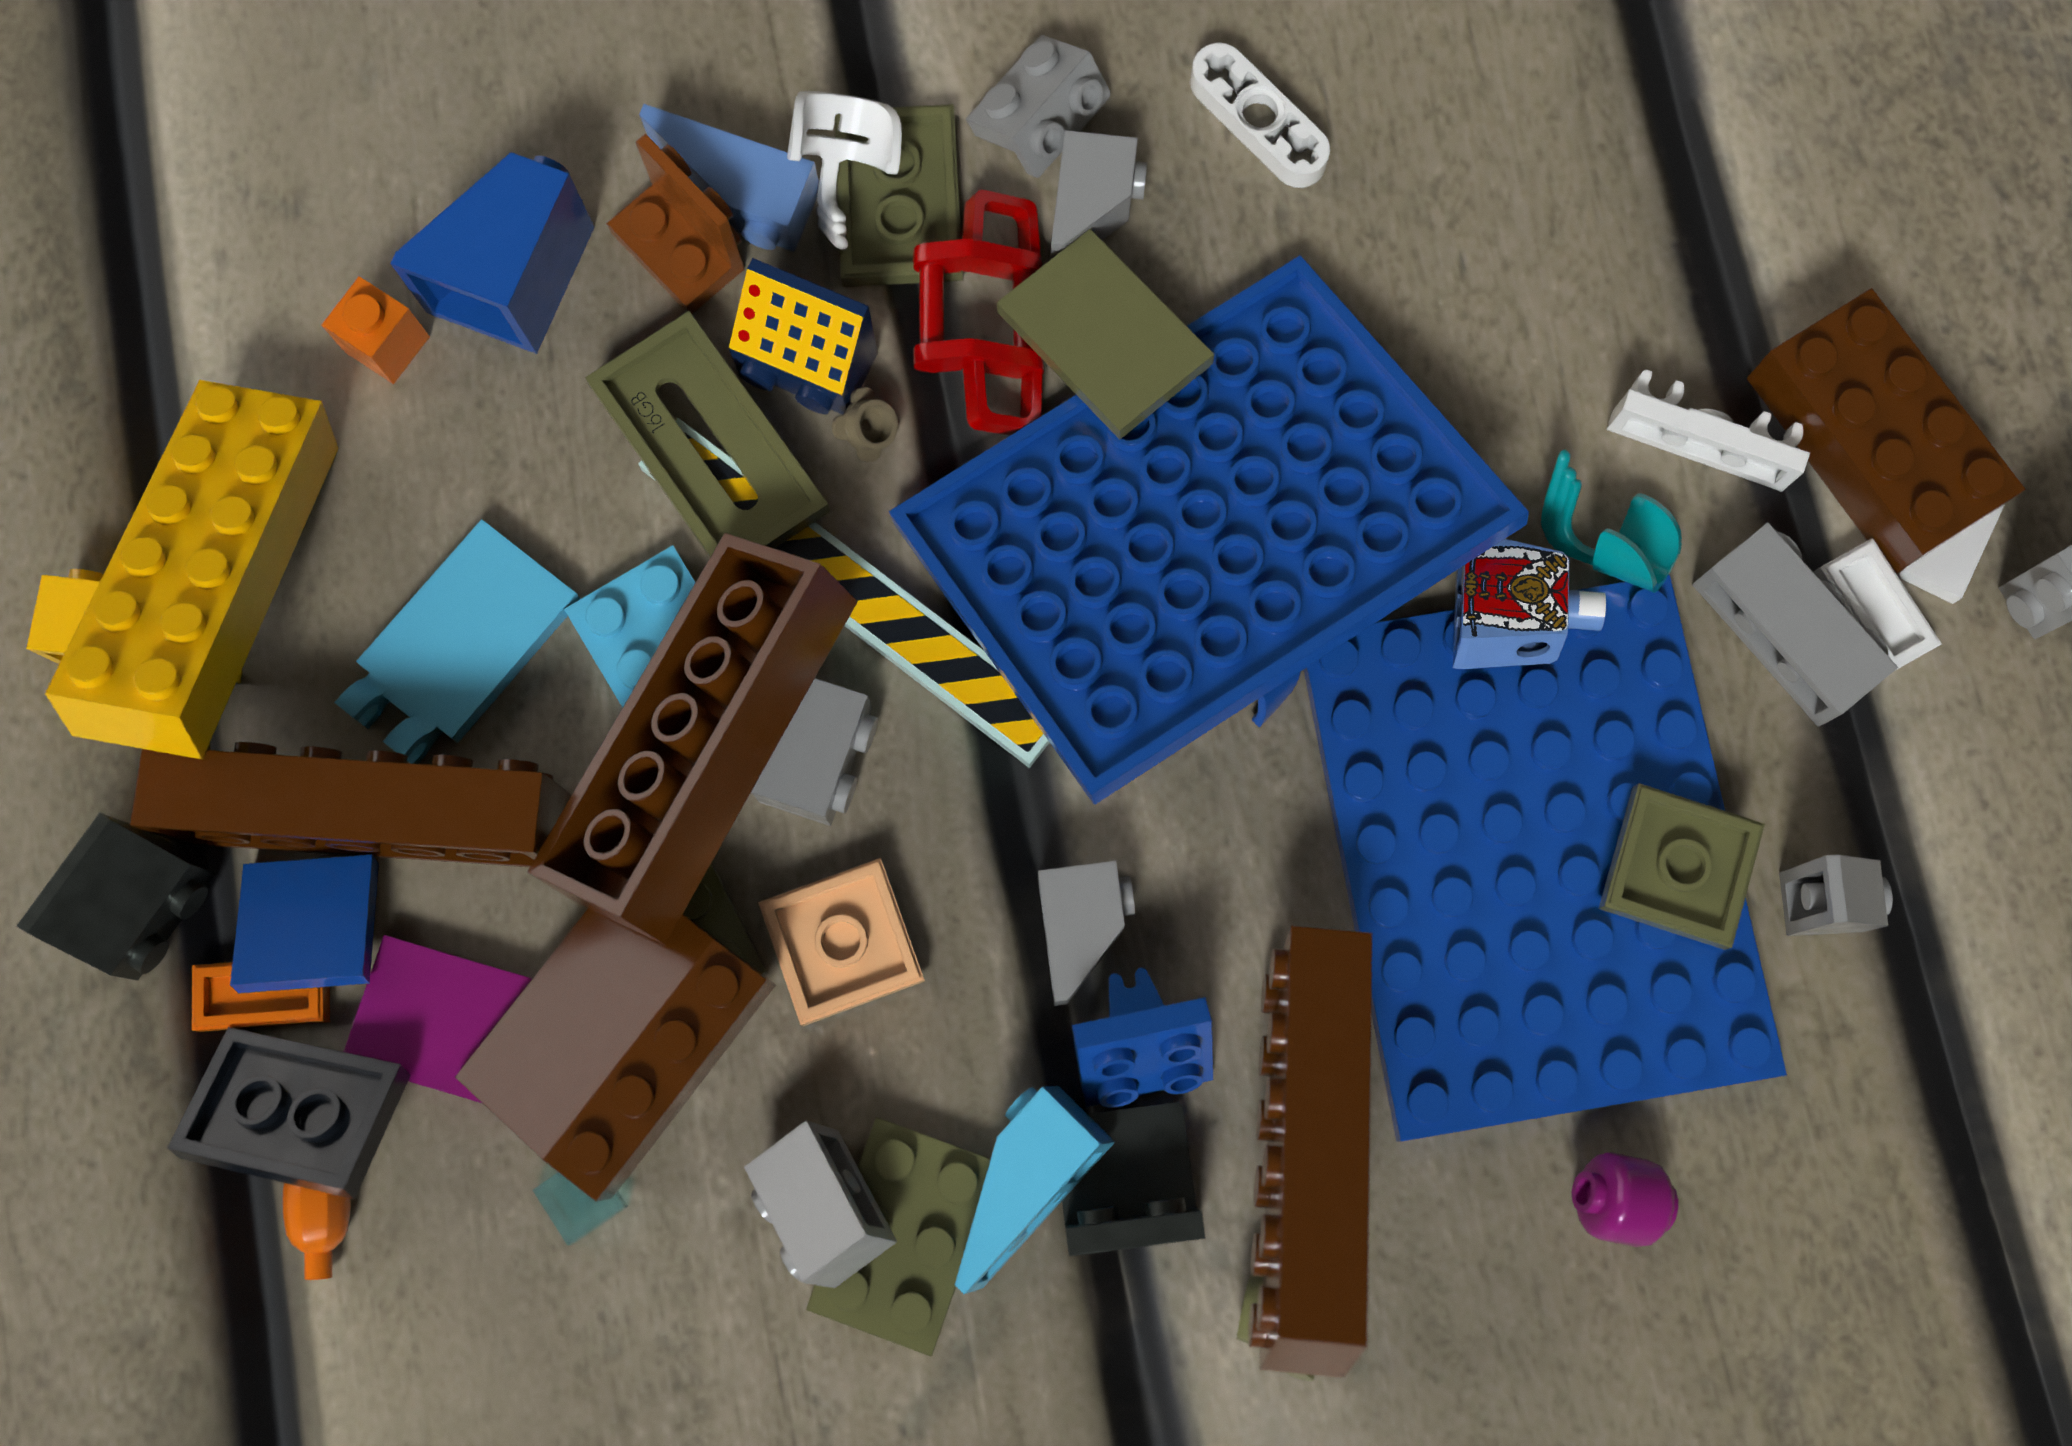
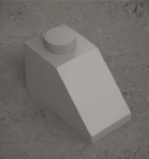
M1065 130L1051 240V259L1089 229L1101 240H1104L1129 221L1131 198L1143 200L1147 162L1135 161L1138 138Z
M1826 855L1779 872L1787 936L1859 933L1888 926L1887 915H1889L1892 909V890L1888 880L1882 877L1880 860L1845 855Z
M1116 861L1038 871V884L1054 1006L1069 1003L1123 932L1125 927L1124 916L1135 914L1130 876L1118 877Z

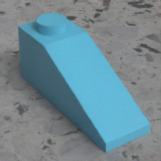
M1059 1086L1042 1087L1039 1091L1034 1087L1027 1089L1013 1102L1005 1114L1011 1122L997 1136L955 1282V1286L964 1295L985 1287L1115 1143Z

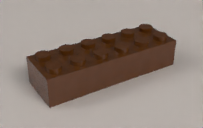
M724 533L527 873L572 901L666 945L858 601L820 563Z
M236 742L234 752L211 750L212 744L209 743L203 759L142 749L130 826L186 845L351 856L372 854L374 857L530 867L569 801L571 794L553 781V775L538 772L539 764L524 760L502 759L498 760L497 769L473 768L472 759L453 755L432 756L431 765L407 763V755L390 751H367L366 761L341 759L342 751L318 746H303L300 750V756H287L276 754L277 747L263 743Z
M1291 926L1283 949L1273 948L1269 974H1264L1261 1012L1270 1014L1267 1036H1262L1260 1043L1259 1076H1267L1268 1079L1265 1100L1260 1099L1258 1104L1256 1139L1258 1141H1268V1144L1265 1145L1263 1165H1257L1254 1207L1265 1208V1214L1262 1216L1260 1233H1254L1251 1253L1252 1276L1263 1277V1284L1259 1289L1258 1303L1251 1304L1248 1327L1249 1347L1260 1348L1259 1370L1344 1378L1367 1348L1372 933Z

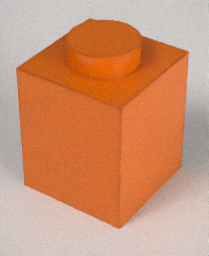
M360 276L321 325L346 354L392 384L398 380L430 337L408 307Z

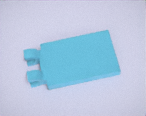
M481 519L357 659L356 662L368 671L369 674L350 685L334 703L367 729L378 719L385 706L389 702L393 703L410 718L399 723L382 742L396 753L407 755L409 763L419 764L443 732L459 743L567 618L568 615L564 609L580 600V597L566 584Z

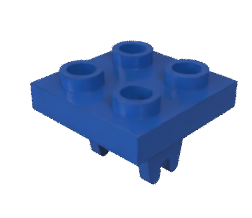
M1139 968L1136 970V985L1133 988H1126L1122 977L1119 974H1112L1109 977V1017L1072 1025L1085 1106L1090 1107L1100 1104L1103 1107L1116 1108L1132 1103L1138 1096L1166 1091L1170 1094H1183L1197 1089L1203 1082L1213 1081L1212 1020L1206 998L1164 1006L1146 969Z

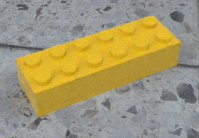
M199 380L45 692V695L72 736L203 759L339 449L322 401Z

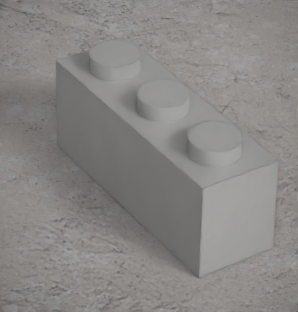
M1768 522L1692 584L1818 727L1842 715L1898 668L1888 656V649L1884 641L1875 632L1868 628H1863L1846 610L1845 602L1840 592L1829 582L1819 580L1802 561V554L1796 543L1787 535L1776 532Z

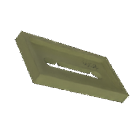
M690 311L585 377L593 393L709 557L713 554L724 533L775 549L830 512L829 505ZM672 382L683 389L690 402L757 494L758 501L753 508L749 510L739 509L730 499L659 399L658 390L663 384Z

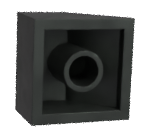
M99 812L16 926L27 934L110 976L138 981L142 974L151 972L163 960L169 948L167 940L181 920L189 918L201 907L208 894L206 886L215 872L163 837L130 826L128 822Z

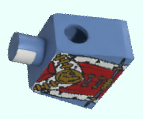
M1504 539L1456 570L1453 668L1472 669L1553 663L1560 656L1567 638L1568 628L1593 631L1602 630L1606 613V595L1604 592L1569 590V557L1564 552Z

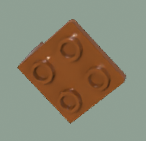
M644 134L635 143L652 185L607 222L611 234L686 312L690 311L693 314L745 270L737 248L742 241L734 228L729 224L733 213L721 196L711 187H707L702 192L688 178L692 175V172L680 154L669 144L660 149L647 134Z

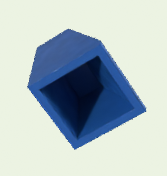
M510 152L396 251L390 264L426 313L537 354L595 227L569 171L562 164L545 156L537 155L532 160Z

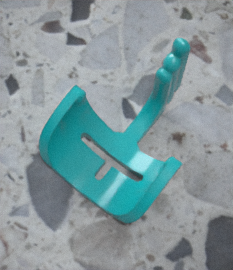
M1566 449L1562 450L1555 463L1541 515V527L1547 541L1557 551H1562L1571 558L1592 565L1595 571L1656 593L1666 581L1681 552L1682 535L1675 517L1655 499L1645 494L1637 493L1631 500L1619 533L1607 528L1599 535L1595 550L1586 546L1575 536L1572 528V516L1582 488V482L1576 478L1577 472L1575 469L1568 466L1571 459L1569 451Z

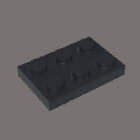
M228 1027L167 1149L180 1159L355 1199L411 1075L401 1064Z

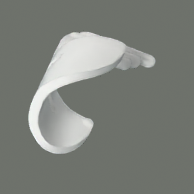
M801 91L795 99L787 159L800 161L802 155H818L822 158L817 203L819 205L817 207L818 226L836 248L846 249L849 246L848 240L845 238L847 233L845 225L846 215L839 209L836 199L839 163L847 159L877 167L887 174L897 175L902 142L900 118L890 105L878 101L830 92ZM840 114L838 128L840 132L864 136L868 140L867 142H859L806 133L809 129L833 131L835 115Z

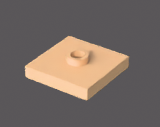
M881 858L758 902L801 1026H806L925 982Z

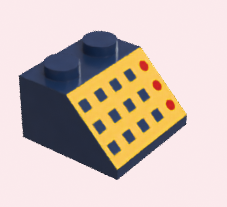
M752 258L746 271L729 344V350L735 366L740 371L739 376L747 383L765 391H772L774 386L793 393L796 395L795 399L797 402L816 413L827 415L831 409L844 414L851 404V393L857 388H862L878 354L869 306Z

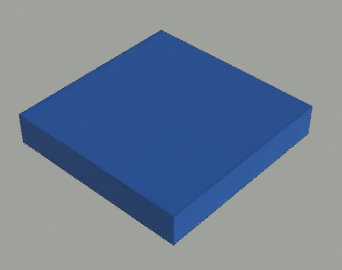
M371 854L243 864L230 986L237 993L370 984L379 863Z

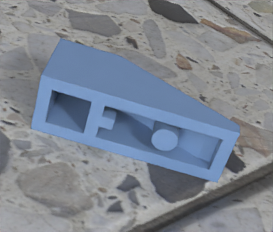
M647 104L643 105L640 117L647 135L660 149L669 144L680 154L692 172V175L688 178L702 192L707 187H711L721 196L733 213L729 223L741 233L745 240L766 250H774L776 246L795 252L817 199L819 179L814 161L801 158L800 161L788 160L787 152Z

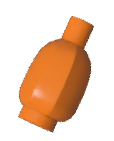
M284 1183L283 1218L286 1235L293 1246L299 1251L304 1252V1280L332 1278V1250L343 1241L348 1231L351 1198Z

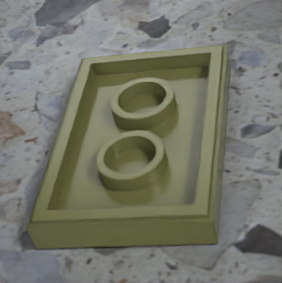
M954 104L892 107L900 118L902 130L901 155L897 175L887 174L877 167L847 159L839 163L837 175L838 207L846 215L845 225L847 233L845 238L849 244L848 248L840 249L841 281L843 287L919 283V272L913 268L914 247L922 243L961 239ZM840 114L835 115V137L867 142V137L840 132L838 130ZM963 271L944 274V282L963 281Z
M1091 229L997 302L998 314L1119 440L1213 364L1214 353Z

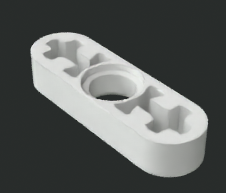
M1213 43L1202 48L1196 54L1192 66L1190 84L1195 97L1283 183L1297 188L1315 184L1324 174L1330 154V145L1325 134L1235 47L1225 43ZM1209 68L1217 73L1224 68L1229 71L1228 82L1220 77L1212 82L1207 79ZM1232 91L1238 95L1233 104L1230 103ZM1262 103L1274 111L1276 120L1267 127H1254L1245 120L1243 110L1251 104ZM1285 127H1289L1285 140L1281 134ZM1292 148L1298 153L1306 149L1312 151L1310 164L1304 159L1296 163L1291 162L1289 159Z

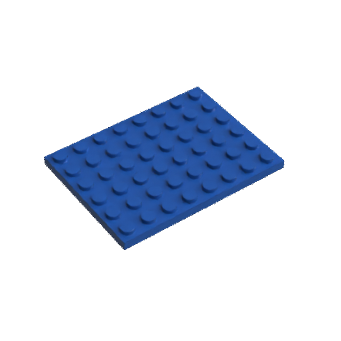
M1301 255L1187 325L1214 353L1213 364L1120 440L1075 395L888 511L895 527L1094 805L1527 525L1529 511Z
M1668 575L1666 581L1656 593L1627 582L1578 589L1581 591L1605 593L1606 613L1603 628L1601 631L1568 628L1567 638L1557 661L1550 664L1472 669L1453 668L1455 610L1376 622L1304 669L1355 932L1372 933L1371 1015L1396 1142L1787 1075L1746 897L1733 946L1726 950L1599 909L1631 791L1635 785L1640 783L1725 811L1670 575Z

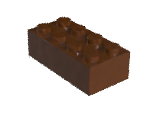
M1870 288L1772 349L1747 377V380L1785 431L1795 422L1803 425V437L1797 447L1810 453L1808 462L1867 541L1871 538L1874 539L1896 574L2026 490L1873 288Z

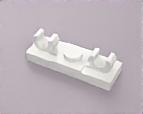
M1646 369L1633 383L1631 390L1629 389L1614 408L1606 429L1781 492L1804 473L1810 455L1809 452L1795 448L1803 437L1802 424L1795 422L1786 430L1783 441L1773 439L1767 430L1771 418V413L1764 411L1747 428L1733 423V419L1729 415L1718 410L1684 409L1676 406L1684 394L1683 382L1676 380L1669 388L1666 398H1656L1648 389L1652 371Z

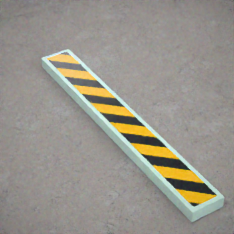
M677 418L675 420L733 503L742 510L753 508L758 501V496L733 460L681 419ZM640 461L638 465L641 470L655 480L643 462ZM816 522L775 548L820 563L858 601L844 625L847 629L1030 768L1050 743L983 649Z

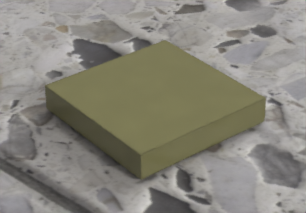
M1640 783L1635 785L1631 791L1599 909L1723 950L1732 948L1765 824Z

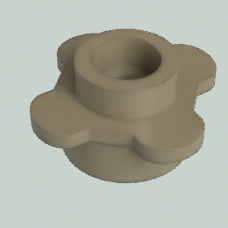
M867 387L855 389L851 393V404L843 415L836 416L832 422V432L835 438L849 442L856 449L857 457L863 462L876 461L881 455V449L893 442L899 429V417L894 409L887 402L875 399V393ZM864 419L869 421V429L867 431L862 427Z

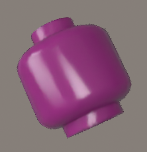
M1613 1152L1598 1154L1585 1165L1583 1171L1575 1178L1572 1186V1202L1576 1208L1578 1219L1585 1231L1599 1240L1634 1247L1649 1246L1671 1229L1677 1217L1678 1196L1676 1189L1673 1187L1669 1176L1662 1166L1646 1159Z

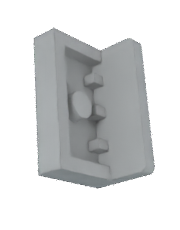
M1040 35L1023 52L1021 58L997 85L986 93L980 104L966 118V121L976 137L1015 152L1026 173L1038 178L1062 152L1065 130L1080 132L1109 99L1110 90L1090 51Z

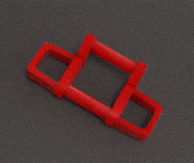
M988 190L977 191L965 202L962 239L922 243L913 249V268L919 272L920 344L914 347V368L930 373L961 371L963 369L966 415L969 426L979 431L1012 435L1041 417L1044 360L1014 329L1013 345L976 338L944 340V274L966 271L1011 280L1013 290L1042 267L1038 214L1035 203L1028 199ZM984 211L1009 216L1017 223L1019 248L982 241ZM985 373L1021 379L1020 417L994 413L989 409L987 405Z

